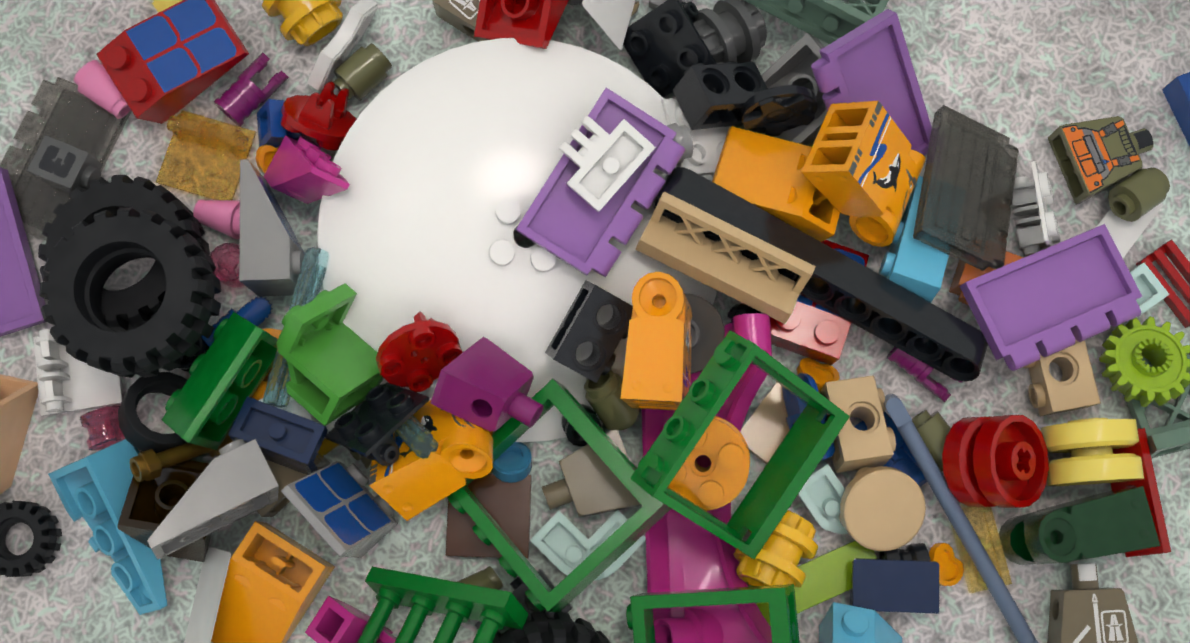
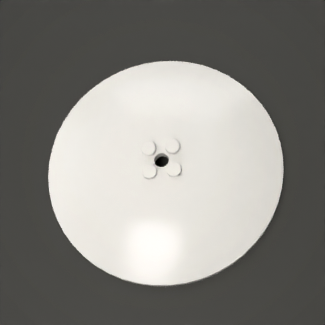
M514 38L474 42L440 53L403 73L383 89L362 111L347 132L334 157L333 162L342 168L340 174L350 184L348 189L332 196L322 195L320 203L317 238L318 261L324 290L331 291L346 283L357 293L343 323L378 352L380 345L391 333L402 326L414 323L413 317L421 311L427 321L432 318L435 321L448 324L456 332L462 352L466 351L482 337H485L532 371L534 379L529 389L528 397L532 398L553 378L564 385L580 404L591 407L585 397L586 391L584 389V384L588 378L553 360L545 353L585 280L632 306L634 286L640 278L653 272L671 275L678 281L684 293L702 297L712 305L717 290L635 250L653 215V203L648 210L643 209L634 202L631 205V208L644 217L626 245L619 243L612 237L608 243L619 249L621 254L606 277L592 269L586 276L537 244L529 248L520 247L514 241L513 232L564 153L559 149V146L564 141L568 144L572 142L573 138L570 134L575 128L580 129L582 120L589 115L606 87L667 126L668 123L662 104L664 98L647 82L607 57L579 46L550 40L547 49L522 45ZM656 167L653 170L654 173L663 179L666 178L667 174ZM712 174L701 175L710 181L713 180ZM611 304L604 305L599 309L597 313L598 324H605L612 318L613 308ZM627 338L621 339L615 349L616 358L611 368L622 379ZM590 341L578 346L576 350V359L578 361L585 360L591 355L593 346ZM438 378L433 381L430 388L417 393L426 395L432 400ZM383 379L380 385L387 383V381ZM553 406L515 442L549 441L567 437L562 428L563 415Z

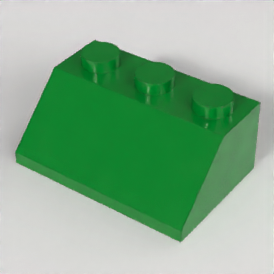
M235 312L232 313L230 318H225L217 326L213 334L214 342L206 354L203 353L195 359L189 371L190 378L182 389L176 390L171 395L165 407L167 412L161 419L188 443L213 450L219 448L232 428L246 397L252 398L280 355L276 344L277 338Z

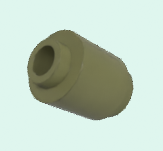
M371 43L366 48L360 47L333 71L337 77L334 84L339 91L344 88L349 90L348 100L354 96L361 101L388 77L386 72L392 68V65L386 56Z
M1157 168L1139 169L1109 191L1108 201L1110 208L1117 217L1130 222L1136 221L1165 200L1170 189V183L1167 176Z
M611 369L605 376L601 375L597 383L587 379L584 384L585 397L606 429L625 430L636 422L640 408H631L620 399L623 379Z
M924 410L913 417L912 421L942 472V453L945 438L951 428L938 411L930 415L927 410Z

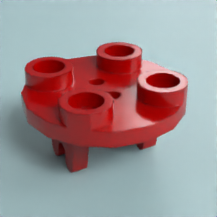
M330 81L325 84L320 95L314 92L310 96L295 95L287 98L281 109L283 115L281 126L290 132L303 133L306 136L317 139V144L324 149L337 151L347 132L357 120L346 110L349 90L344 88L337 96L334 94L335 84Z
M419 311L413 317L414 323L402 326L384 340L376 356L380 375L388 383L409 387L410 390L415 392H422L430 388L433 381L439 378L441 369L463 353L456 332L448 324L435 321L432 318L427 321L425 315Z

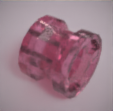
M223 243L217 246L210 254L216 266L215 271L212 273L226 286L232 288L244 286L239 281V268L237 273L235 272L239 264V245Z
M120 406L99 408L80 417L82 427L86 428L89 434L86 441L88 450L104 449L126 439L119 427L118 410Z

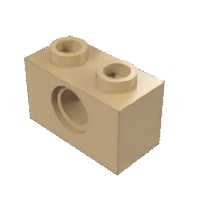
M1075 339L1074 345L1047 357H1043L1040 354V360L1024 366L1025 369H1029L1032 382L1028 388L1029 399L1032 406L1038 408L1040 417L1101 404L1085 340L1078 342ZM1051 362L1056 363L1062 370L1060 381L1054 379L1050 374L1049 365Z
M874 375L825 382L819 393L850 416L833 441L835 452L832 459L835 472L854 471L867 466L872 468L884 466L894 455L896 439L893 429L886 425L883 414L886 410L884 405L885 395L881 388H877ZM857 417L862 419L867 425V430L856 429L852 425L850 418Z

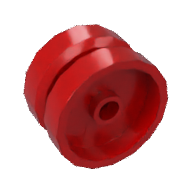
M1024 415L964 417L953 424L945 438L942 453L943 473L948 488L957 501L968 507L998 506L1000 508H1021L1031 506L1040 498L1047 483L1049 460L1043 434L1034 421Z

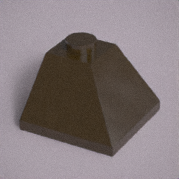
M187 460L162 469L160 477L149 481L138 482L133 476L119 518L118 529L151 548L147 541L148 538L209 463ZM212 533L167 556L204 562Z

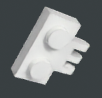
M586 116L581 123L593 135L588 139L575 128L570 136L582 148L577 152L570 144L564 141L559 146V149L580 168L567 182V185L599 212L656 147L625 119L609 135L593 119Z

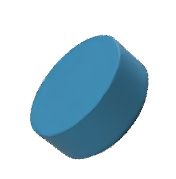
M514 442L493 461L492 472L495 477L508 483L518 482L526 478L532 468V457L529 448L521 442Z

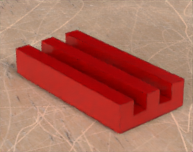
M1171 239L1136 263V265L1145 263L1164 286L1169 295L1163 300L1186 328L1190 326V311L1152 264L1154 261L1157 262L1171 283L1190 305V287L1179 274L1180 272L1190 284V262Z

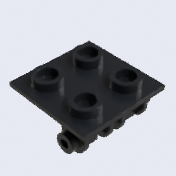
M667 0L630 25L626 32L623 46L644 80L662 97L673 92L672 90L684 76V72L692 65L704 63L705 65L717 64L693 25L695 16L698 15V9L691 1L685 3L679 2V0Z
M388 382L378 385L367 393L366 400L357 408L338 418L334 428L326 434L325 438L344 446L351 452H357L360 456L366 457L369 460H376L383 466H389L396 462L400 455L399 447L391 434L425 405L430 398Z

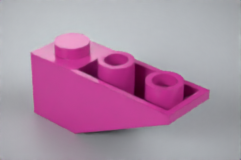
M285 135L263 176L271 188L305 204L322 199V195L332 196L343 192L350 185L340 174L342 168L330 161L332 157L321 151L322 147L303 136H300L298 141Z

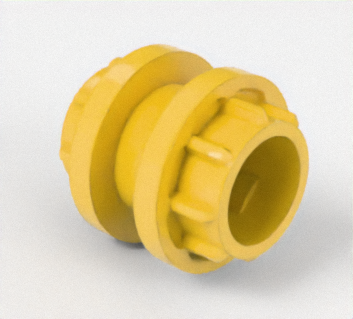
M264 0L262 3V8L268 16L282 15L285 19L280 26V32L285 39H295L298 44H303L304 46L313 45L334 31L343 18V14L339 9L341 0Z
M787 510L755 559L736 548L734 557L740 562L736 570L738 577L751 586L794 584V587H802L806 575L797 566L801 558L813 559L816 555L818 545L813 541L816 533L814 526L803 517Z

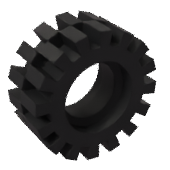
M12 501V503L4 502L0 504V575H5V577L32 576V573H40L45 570L44 565L46 563H52L56 557L52 554L54 551H60L62 543H56L58 536H62V529H56L55 524L59 523L56 516H50L51 510L47 507L26 501ZM17 523L27 524L34 535L31 548L22 555L11 553L6 546L7 532Z

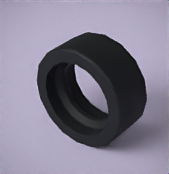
M159 372L157 376L146 378L139 377L127 390L118 410L119 427L126 440L138 450L147 451L153 449L156 454L188 443L176 433L161 434L150 430L141 423L136 410L139 400L146 394L162 393L171 396L176 390L182 389L188 380L171 372Z

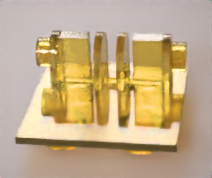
M184 110L178 116L171 115L168 119L167 129L173 132V136L156 183L213 200H233L240 181V160L248 158L257 132Z

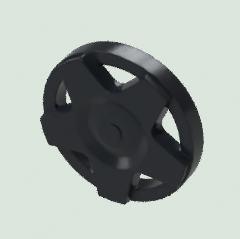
M796 85L766 89L755 94L744 103L741 108L742 123L745 129L765 133V135L772 137L779 136L783 131L800 125H808L815 119L814 114L818 108L816 96L810 89ZM760 105L761 109L752 112L756 107Z

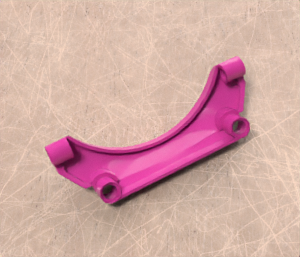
M751 313L737 315L733 317V323L724 326V338L730 330L755 343L772 356L770 316L767 314ZM751 363L716 416L729 421L741 432L749 407L767 374ZM702 371L691 374V385ZM641 409L643 457L660 435L665 423L672 417L675 410ZM700 455L696 458L698 465L705 468L711 465L710 458L705 455ZM731 502L723 507L706 511L727 524L731 519ZM671 509L646 532L647 593L748 587V585L736 573L740 563L734 557L736 548L677 511ZM756 603L653 609L656 643H772L771 627L761 614Z

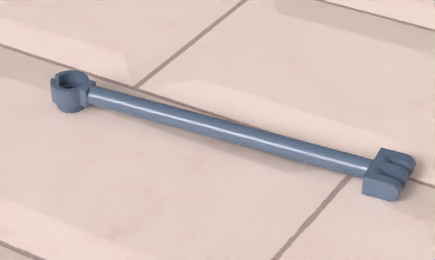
M887 394L884 405L889 416L913 455L1019 643H1038L959 502L949 490L942 472L915 427L904 404L895 394Z

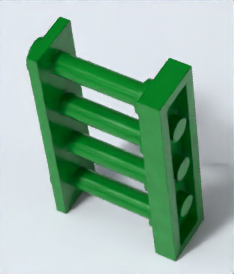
M372 566L365 582L377 594L376 599L378 602L357 643H376L392 610L398 609L400 605L411 607V610L395 643H414L426 617L431 616L433 612L446 614L433 643H453L461 623H466L468 619L482 622L473 643H492L497 631L502 630L504 626L522 630L529 614L512 592Z

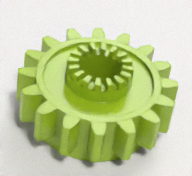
M1149 316L1142 325L1137 318H1134L1125 326L1122 324L1118 325L1111 332L1112 336L1110 335L1103 342L1102 346L1106 351L1099 357V361L1105 363L1106 369L1101 373L1102 377L1109 378L1112 383L1110 389L1113 392L1118 390L1125 395L1124 400L1126 402L1135 399L1140 401L1142 407H1147L1155 400L1159 406H1163L1171 398L1175 400L1185 392L1184 388L1190 384V359H1187V355L1190 354V345L1182 346L1180 343L1185 335L1183 331L1175 335L1169 332L1170 322L1166 321L1161 327H1157L1154 317ZM1143 357L1151 362L1152 367H1149V364L1146 365L1145 360L1142 361Z

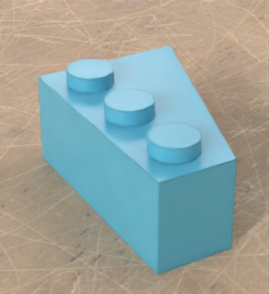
M919 176L894 240L890 245L889 252H886L882 260L879 274L931 303L941 289L964 191Z

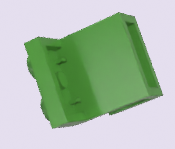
M346 283L331 291L323 290L313 301L304 306L296 305L292 307L282 319L284 327L276 342L278 353L287 360L291 378L290 381L285 383L287 393L324 426L364 401L367 393L380 385L384 379L380 375L376 362L378 352L343 323L357 295Z

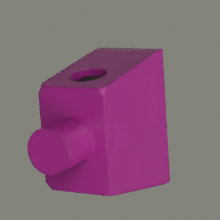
M482 337L441 369L431 400L432 405L488 431H497L511 417L531 428L539 419L544 408L542 404L527 396L534 379L532 371L485 337Z

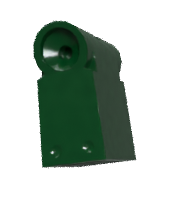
M1143 486L1104 492L1025 515L1015 516L1008 519L1001 526L998 534V543L1002 554L1009 561L1019 565L1069 563L1081 559L1160 546Z

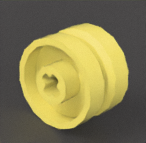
M1089 418L1041 428L1048 452L1071 453L1070 458L1055 459L1049 462L1048 486L1103 484L1144 479L1141 457L1133 453L1113 454L1112 450L1131 447L1139 442L1136 419Z

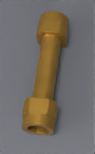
M227 434L217 450L191 443H185L157 454L153 449H150L131 458L130 469L138 482L149 481L160 477L162 469L206 453H209L211 457L220 455L219 450L233 441Z

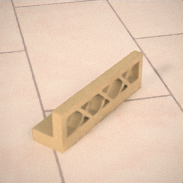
M663 192L653 215L635 249L784 324L790 318L801 291L811 278L816 267L666 192ZM667 209L681 216L684 222L676 223L662 216V214ZM702 231H711L719 235L722 241L708 239ZM740 250H749L757 254L759 259L751 260L743 256ZM786 268L800 276L795 282L781 275L778 269Z

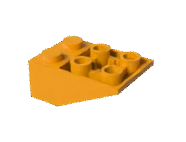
M731 126L728 129L712 182L820 242L835 234L840 212L801 173L812 147Z
M255 521L230 558L211 641L213 643H286L335 566L270 524Z

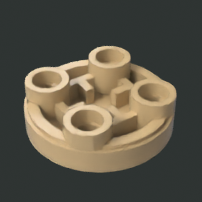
M887 466L863 467L856 472L855 477L847 485L842 495L839 514L840 523L845 527L848 534L865 548L874 551L895 550L910 542L920 530L926 510L924 495L919 485L901 470Z

